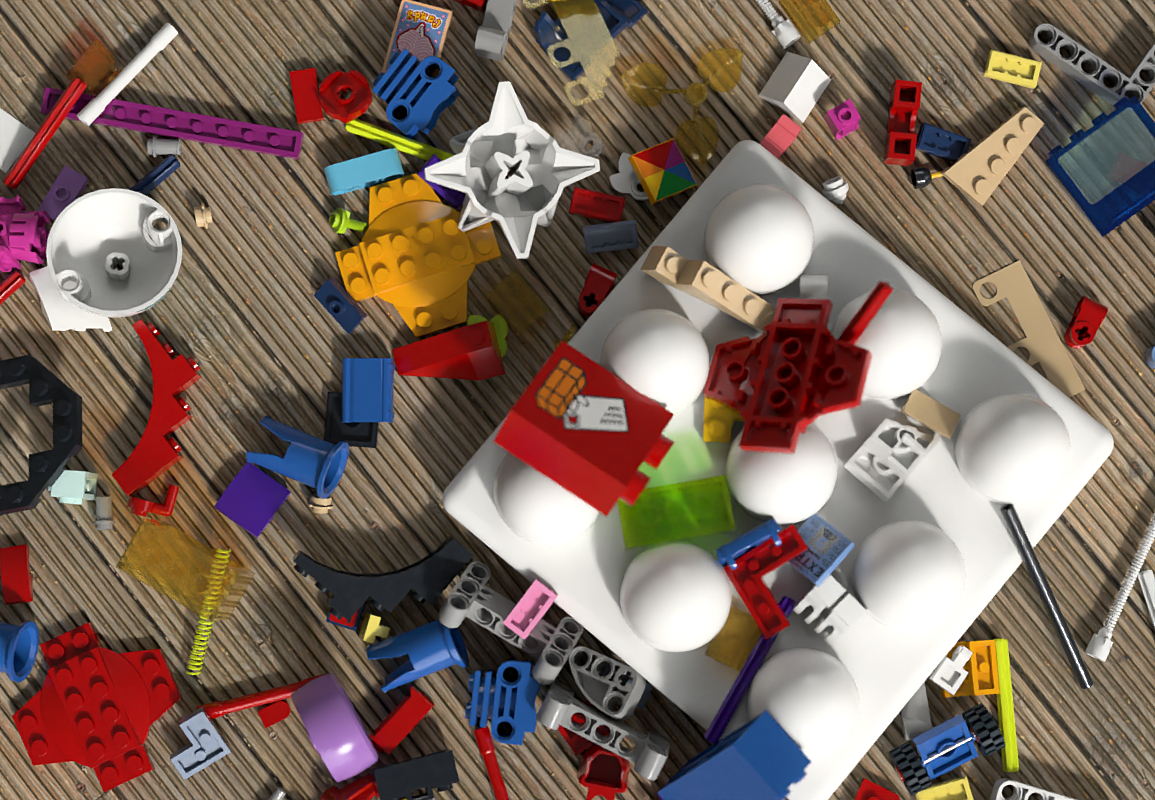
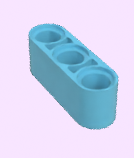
M395 148L324 168L331 195L348 193L391 181L404 175L398 150Z

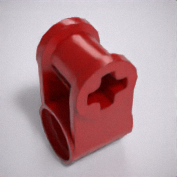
M594 263L592 264L578 300V308L581 314L590 317L596 311L607 295H609L617 273ZM590 298L595 299V305L587 308L585 301H589Z
M1083 296L1078 302L1065 332L1064 339L1066 344L1070 348L1080 349L1091 343L1108 312V307ZM1078 330L1081 331L1080 336L1083 338L1081 340L1077 339L1078 334L1076 332Z

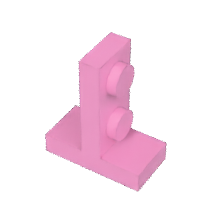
M536 579L503 624L525 640L558 595Z

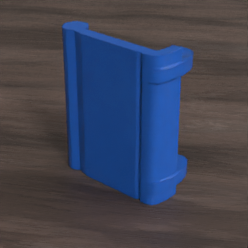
M342 359L341 422L393 423L395 416L393 412L394 359Z
M773 518L715 549L717 560L722 567L729 565L734 570L737 568L735 563L737 559L770 538L773 539L776 546L781 545L782 542L777 535L778 531L781 530L778 523Z

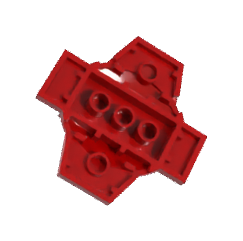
M779 298L773 322L764 327L765 332L754 339L746 336L716 344L703 394L708 399L740 412V415L745 420L739 443L743 451L794 454L799 434L805 433L807 425L819 416L860 406L872 354L865 348L841 339L838 341L827 328L833 307L829 299Z
M91 622L40 644L50 668L48 669L43 688L12 716L33 766L75 761L90 767V769H94L103 792L155 769L145 747L150 726L182 698L162 649L117 653L110 648L101 646Z

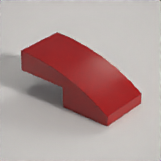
M27 545L0 548V568L5 604L32 602L33 577L30 574L29 547Z

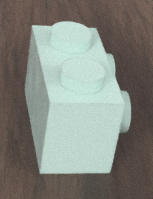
M64 470L53 486H48V491H51L52 497H59V503L82 505V499L95 500L98 474L86 471Z

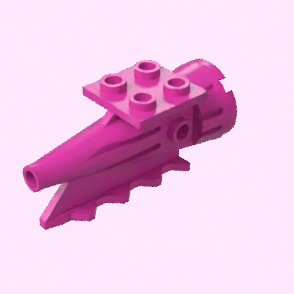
M19 196L12 199L0 197V271L10 272L12 269L21 270L22 264L18 260L43 264L42 259H47L46 248L50 231H46V223H51L49 215L46 211L22 212V210L26 211L27 206Z

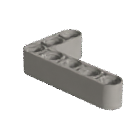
M1041 24L1029 37V46L1034 52L1122 112H1130L1138 107L1155 85V44L1144 54L1130 76L1127 77L1053 25ZM1038 34H1045L1048 38V43L1040 42ZM1059 49H1066L1070 54V58L1062 57ZM1081 63L1088 64L1091 67V73L1084 72L1081 68ZM1139 72L1146 73L1149 77V82L1142 81ZM1103 78L1110 79L1113 83V88L1106 87L1103 84ZM1125 93L1133 95L1134 103L1127 102Z

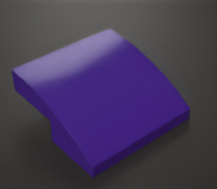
M247 461L214 508L258 538L272 521L275 513L290 496L291 492Z

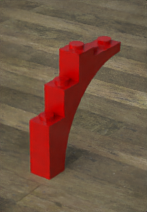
M142 319L132 326L142 340L150 360L153 377V404L148 424L138 445L128 459L111 474L127 496L136 495L184 458L179 452L182 450L180 444L175 438L171 437L169 439L168 436L193 418L188 412L192 409L188 402L182 396L179 399L177 396L202 378L198 373V370L201 368L192 356L187 358L180 354L174 359L176 352L167 342L163 344L157 336L161 333L151 321L147 324Z

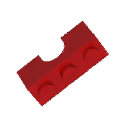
M895 80L891 86L883 164L910 166L915 160L917 140L915 122L917 112L920 109L922 82Z

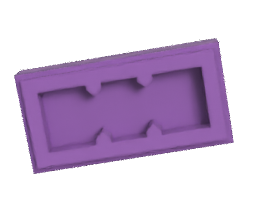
M65 165L38 210L46 211L50 218L56 220L69 204L79 198L89 179Z

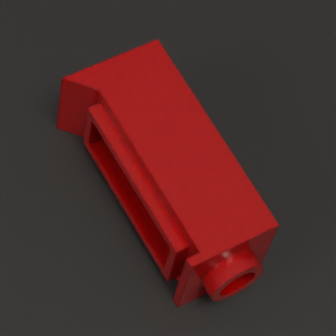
M411 685V695L408 694L374 730L377 734L373 732L369 736L373 740L372 742L376 750L381 754L385 751L389 755L434 707V704L414 685Z

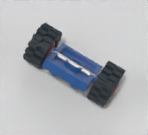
M981 703L963 712L962 716L960 714L912 739L919 757L909 742L889 751L888 754L901 781L912 796L930 787V780L977 757L978 753L973 742L977 744L985 757L1006 747V744L992 715L984 704Z

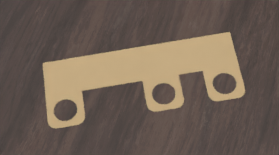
M1020 260L973 284V290L983 306H989L1005 297L1008 299L1026 335V338L1008 346L1010 350L1014 351L1018 347L1026 348L1030 354L1029 360L1026 363L1031 366L1039 362L1047 376L1046 379L1066 396L1071 397L1086 390ZM986 282L993 283L997 288L995 297L991 299L984 298L980 293L981 285Z

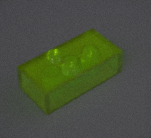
M726 475L645 488L633 507L620 498L616 502L625 551L651 547L666 542L686 541L733 533L735 531Z

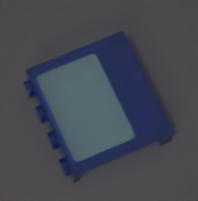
M1127 96L1123 97L1113 105L1116 110L1106 115L1103 112L1091 121L1094 126L1086 132L1081 128L1070 136L1071 143L1064 148L1059 144L1047 153L1050 158L1046 160V163L1051 167L1102 237L1155 200V122L1135 96L1131 99Z

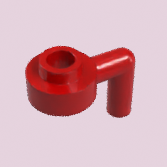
M169 484L164 505L130 496L127 507L132 508L131 513L144 517L147 516V512L166 517L171 516L180 487Z

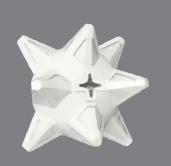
M509 81L498 83L489 121L476 129L454 136L449 143L456 155L425 168L424 173L426 180L466 194L458 222V228L461 231L465 232L496 220L499 222L516 258L525 259L529 256L536 224L543 227L549 226L563 188L599 172L600 164L598 159L560 148L556 140L537 123L528 120ZM508 171H510V174L508 175V178L505 179V177H506Z

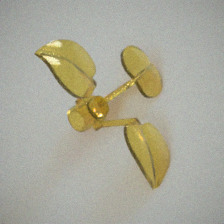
M721 48L708 52L701 58L697 67L699 75L705 80L702 84L698 82L692 83L685 89L663 88L666 85L667 76L664 70L654 63H642L623 72L621 75L622 84L628 96L635 103L644 107L658 105L661 101L662 93L682 94L684 101L694 107L693 120H686L679 125L676 131V142L686 155L701 164H705L716 150L719 130L713 118L704 116L698 119L699 104L707 97L706 85L708 83L717 92L730 91L738 84L741 76L743 51L733 48Z

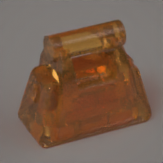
M96 39L69 70L66 77L70 81L74 77H78L87 84L85 89L93 91L96 88L101 93L122 70L114 66L116 60L111 51L106 49L99 39ZM111 71L113 74L102 86L100 82Z

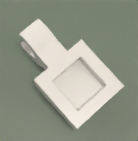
M958 645L953 652L952 659L944 657L929 679L948 693L954 695L968 675L963 666L973 652L964 646Z

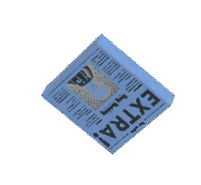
M815 513L798 530L809 549L788 561V563L819 587L855 545Z

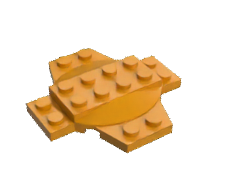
M416 173L370 187L369 228L365 232L361 243L358 246L335 252L346 291L355 302L377 296L381 300L393 304L416 338L467 323L468 279L474 273L476 265L501 257L491 222L465 232L461 231L458 228L460 212L444 205L433 189Z

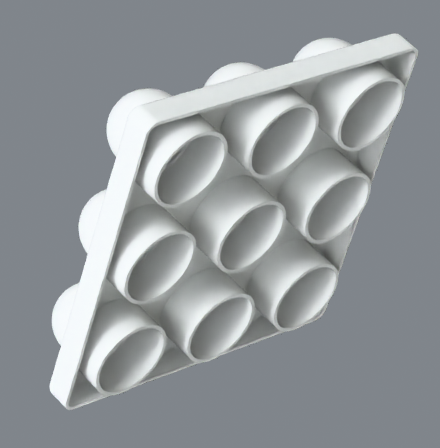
M743 140L730 150L568 343L674 414L662 434L675 443L657 470L645 462L638 469L651 477V480L633 507L619 498L606 517L493 442L505 419L446 487L442 501L445 510L528 581L533 584L538 579L558 595L554 602L705 730H708L762 634L723 569L724 567L717 560L715 549L773 518L781 529L778 531L780 533L792 524L799 530L810 516L815 513L855 545L830 575L846 590L840 597L848 592L867 612L845 630L838 639L828 645L823 639L832 630V626L828 625L819 634L814 631L819 620L831 612L827 607L822 610L819 618L809 624L804 621V618L812 611V605L807 606L799 614L792 610L788 617L791 626L781 631L720 739L766 710L812 761L805 769L807 775L796 785L792 783L788 787L791 792L786 798L788 800H828L1023 562L1000 511L1001 507L1006 504L1014 505L1032 548H1034L1111 454L1114 440L1107 428L756 141ZM652 246H668L688 260L706 261L775 308L779 298L800 299V275H828L827 299L832 302L833 307L827 328L836 340L879 281L890 283L893 292L854 344L869 350L872 354L860 406L819 416L807 425L805 433L799 434L794 454L743 451L739 443L745 421H734L731 429V443L703 442L705 399L703 390L716 344L746 336L754 339L762 334L722 310L674 287L660 283L640 270ZM917 389L961 415L950 439H946L900 412L911 392ZM885 419L896 421L902 426L915 427L917 431L931 436L934 434L939 435L941 440L886 502L881 500L844 467ZM788 562L763 577L778 603L783 596H788L797 604L815 585Z

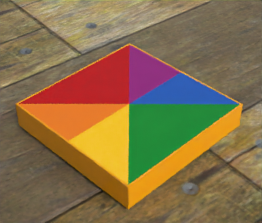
M674 138L633 154L628 158L651 205L692 189L697 185Z

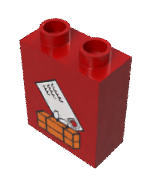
M562 340L512 407L493 442L607 517L619 498L633 507L651 480V477L638 469L645 462L657 470L675 443L662 434L674 414Z

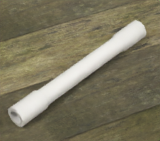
M166 23L102 92L77 114V117L86 126H89L151 59L178 35L177 30L171 24Z

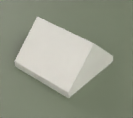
M787 52L759 96L803 124L831 79L812 59Z

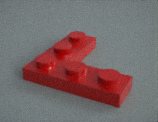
M793 524L777 534L782 542L781 545L776 546L773 539L770 538L735 561L736 569L732 570L729 565L723 568L766 640L791 626V623L763 577L809 549L798 529Z

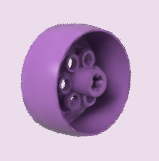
M328 673L300 687L291 695L309 739L316 751L319 752L336 782L361 773L378 760L376 748L335 674Z

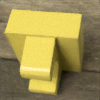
M366 612L358 638L374 643L375 636L388 638L390 628L379 624L381 617Z

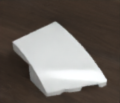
M48 266L29 273L30 280L40 297L42 312L53 331H66L69 329L85 331L86 328L103 329L104 332L112 331L108 317L91 314L61 297ZM67 281L63 288L67 290L73 289L77 283Z
M885 419L844 467L881 500L886 502L936 446L941 437L937 434L931 436L917 431L915 427L902 426L896 421Z

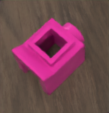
M848 99L827 111L823 119L835 139L839 140L859 128L861 116L852 101Z

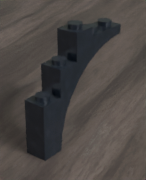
M450 535L436 550L418 562L398 570L382 573H352L337 570L317 562L301 550L292 559L296 563L293 568L305 578L308 575L316 580L314 585L327 595L329 591L332 593L327 599V603L330 605L329 612L339 620L344 617L349 621L369 596L372 598L369 602L381 612L386 609L391 613L411 588L413 589L411 595L423 604L427 601L432 605L469 562L473 554Z

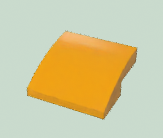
M995 640L956 642L945 657L951 660L953 652L958 645L964 646L973 652L963 666L968 675L954 695L941 688V697L1000 694Z

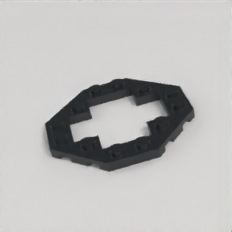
M30 354L0 361V390L29 384L30 405L38 407L53 403V449L29 454V480L0 486V515L35 509L42 500L39 498L48 486H53L64 472L63 466L72 455L76 456L82 449V397Z

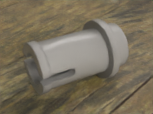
M153 136V139H148L147 142L148 155H153V157H157V155H181V139H157L156 136Z
M96 497V521H94L96 530L113 529L115 521L112 520V497Z

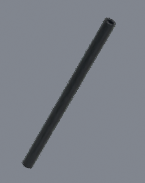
M1006 504L1001 507L1000 511L1077 681L1082 689L1090 688L1093 685L1091 676L1014 505Z

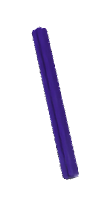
M783 596L779 605L788 618L796 602L788 596ZM763 633L761 634L705 733L704 738L713 744L718 743L779 633L769 640H766Z

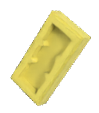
M991 49L983 76L1035 89L1042 62Z
M965 775L933 784L915 794L916 800H973L968 779Z

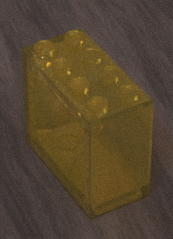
M146 518L142 520L116 565L118 569L211 622L230 619L255 575V572L229 557L227 564L221 562L220 560L226 561V559L215 557L214 554L223 555L222 553L216 552L215 549L163 520Z

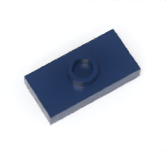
M921 123L917 134L916 149L955 163L958 161V158L968 152L971 139L927 123Z
M334 277L327 279L314 294V297L348 334L352 333L368 316Z

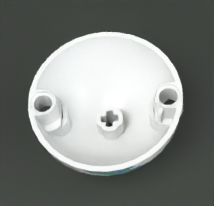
M111 188L97 190L73 201L57 217L51 227L47 240V265L62 298L71 301L77 307L91 314L115 318L131 316L153 307L172 288L181 265V237L170 214L152 198L128 189ZM163 222L167 224V227L163 230H156L154 225ZM119 264L120 267L123 266V269L118 271L116 268L114 270V266ZM67 281L77 283L73 289L67 290L63 288Z

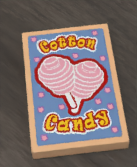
M402 0L382 73L385 74L390 68L391 64L389 62L397 51L402 52L404 48L411 55L416 56L420 62L429 56H436L441 59L453 11L412 0ZM438 69L432 70L429 77H436Z

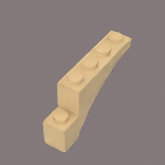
M652 246L640 269L660 283L674 287L722 310L761 334L765 332L764 327L773 322L776 311L774 306L706 261L688 260L668 246Z

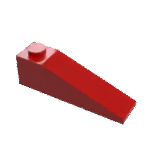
M487 320L392 349L398 375L482 381L506 374L494 323Z

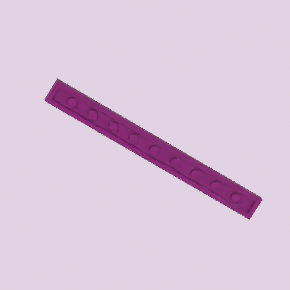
M45 87L40 113L47 116L64 90ZM81 94L65 119L81 121L77 114L97 96ZM113 99L105 107V110L92 122V124L297 160L300 159L304 138L303 132Z

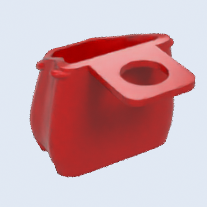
M596 743L593 744L582 755L581 766L577 773L579 783L584 787H588L586 800H592L598 795L604 796L606 800H614L615 793L626 792L629 786L630 761Z

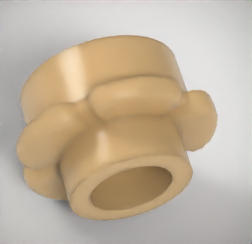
M201 203V206L194 207L197 227L205 226L207 229L208 223L213 222L211 208L205 207L204 203Z
M311 494L310 502L307 503L309 507H312V512L320 514L328 513V509L334 507L332 496H329L327 499H321L317 494Z

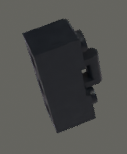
M449 749L370 769L377 800H401L400 797L404 796L405 800H435L432 788H437V792L453 789L452 784L459 782L453 751ZM425 788L426 793L412 797L411 791Z

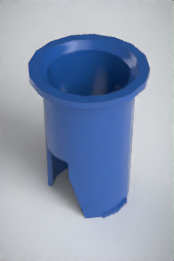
M265 416L260 420V423L279 438L290 443L285 457L247 451L246 460L249 463H255L315 488L319 498L327 499L337 487L344 473L349 457L348 443L340 441L335 445L276 421L270 416Z
M439 619L366 647L369 660L399 657L407 653L409 655V661L384 678L385 685L381 687L384 693L455 664L463 669L469 666L467 649L459 627H446Z
M27 620L18 626L0 622V672L8 673L10 679L14 682L19 683L25 680L35 663L39 646V631L36 623Z

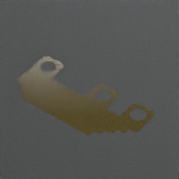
M522 0L525 7L529 9L551 2L569 38L548 46L547 54L555 68H563L580 61L584 69L585 77L569 82L564 87L571 104L580 106L604 97L605 94L602 89L608 86L606 78L612 75L610 67L616 65L614 57L619 56L620 52L595 1L540 0L538 2ZM558 47L567 48L571 53L570 58L565 62L557 61L553 55L555 49ZM582 84L588 88L589 93L585 99L579 100L572 96L571 90L575 85Z

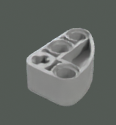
M579 646L574 648L569 655V664L574 679L585 697L610 717L618 721L629 719L645 689L644 677L631 667L587 647ZM588 656V662L581 666V660ZM611 666L609 675L603 677L605 668ZM628 680H633L631 684L627 683ZM622 701L621 709L614 712L615 704Z

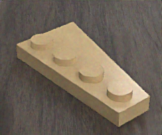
M1021 107L996 127L995 131L980 140L968 153L963 154L957 159L958 161L940 174L975 204L983 206L1044 125V122L1028 108Z

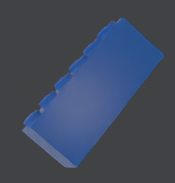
M765 710L720 739L717 744H712L689 759L657 793L663 800H783L791 792L788 787L792 783L796 785L807 775L805 769L812 761Z

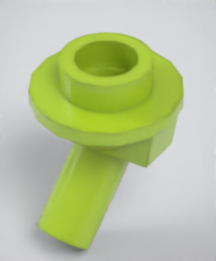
M338 207L329 217V226L332 228L333 233L345 234L347 228L365 233L367 230V223L349 218L350 212Z

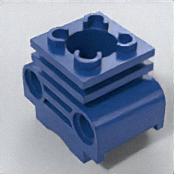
M404 48L402 52L397 51L389 62L391 66L385 74L381 72L373 82L375 87L372 91L388 104L386 115L390 122L407 137L413 139L419 130L428 136L436 126L440 114L458 98L460 94L456 91L454 84L458 81L459 77L454 73L455 70L440 58L429 56L420 62L416 56L411 55ZM440 69L437 77H429L432 70ZM403 110H407V116L402 120H397L398 114Z
M508 659L498 668L497 678H493L494 670L490 669L486 672V677H482L483 669L478 668L475 674L470 675L468 691H473L472 701H468L465 711V719H470L469 726H475L478 718H481L480 727H486L488 719H492L491 734L493 738L500 743L522 745L525 732L535 733L537 721L535 701L541 683L536 681L531 674L532 661ZM515 667L519 672L518 678L515 680L506 678L505 668ZM502 721L509 722L513 727V731L508 734L502 733L499 729V723Z

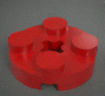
M341 70L331 73L322 81L319 89V100L324 112L331 118L340 120L343 123H350L353 119L361 116L373 101L368 80L361 73L354 70H349L350 73H341ZM351 92L349 98L341 99L340 93Z

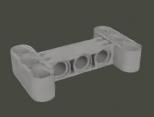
M476 561L470 563L443 604L438 615L440 622L446 627L457 628L461 625L464 618L468 617L536 658L537 662L532 669L534 679L541 684H551L582 634L583 626L572 617H564L557 628L540 619L524 640L503 624L517 604L485 586L491 575L488 566Z
M555 681L552 683L536 715V720L539 723L555 730L561 725L635 763L634 770L647 779L656 780L669 755L670 741L665 736L654 731H649L645 735L573 698L574 691L566 685ZM576 712H581L586 716L587 720L583 723H577L572 715ZM599 725H607L611 733L601 735L598 733L597 727ZM625 737L632 738L635 745L631 748H626L622 745L621 740Z

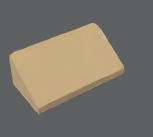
M917 389L909 394L900 410L901 413L946 439L951 438L961 417L957 412Z

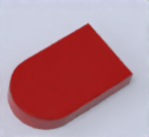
M278 701L258 711L264 727L267 728L286 719L290 715L291 708L287 702Z

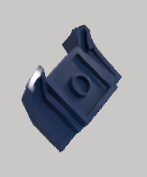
M577 0L555 22L543 10L534 27V36L547 57L573 82L592 65L591 59L626 27L628 29L633 27L648 11L637 0Z

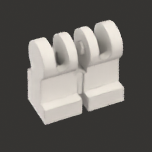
M831 575L819 587L814 585L793 607V610L799 614L807 606L812 605V611L804 618L807 624L821 616L820 613L825 607L831 611L826 617H822L814 628V631L819 634L828 625L832 626V630L823 639L828 645L838 639L845 630L867 612L848 592L840 597L846 590Z

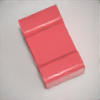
M783 114L759 144L779 159L801 132L802 128Z

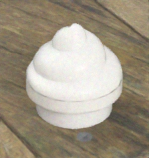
M842 176L825 181L822 184L824 188L822 190L823 195L828 200H833L834 203L842 205L849 189L848 183L843 180Z

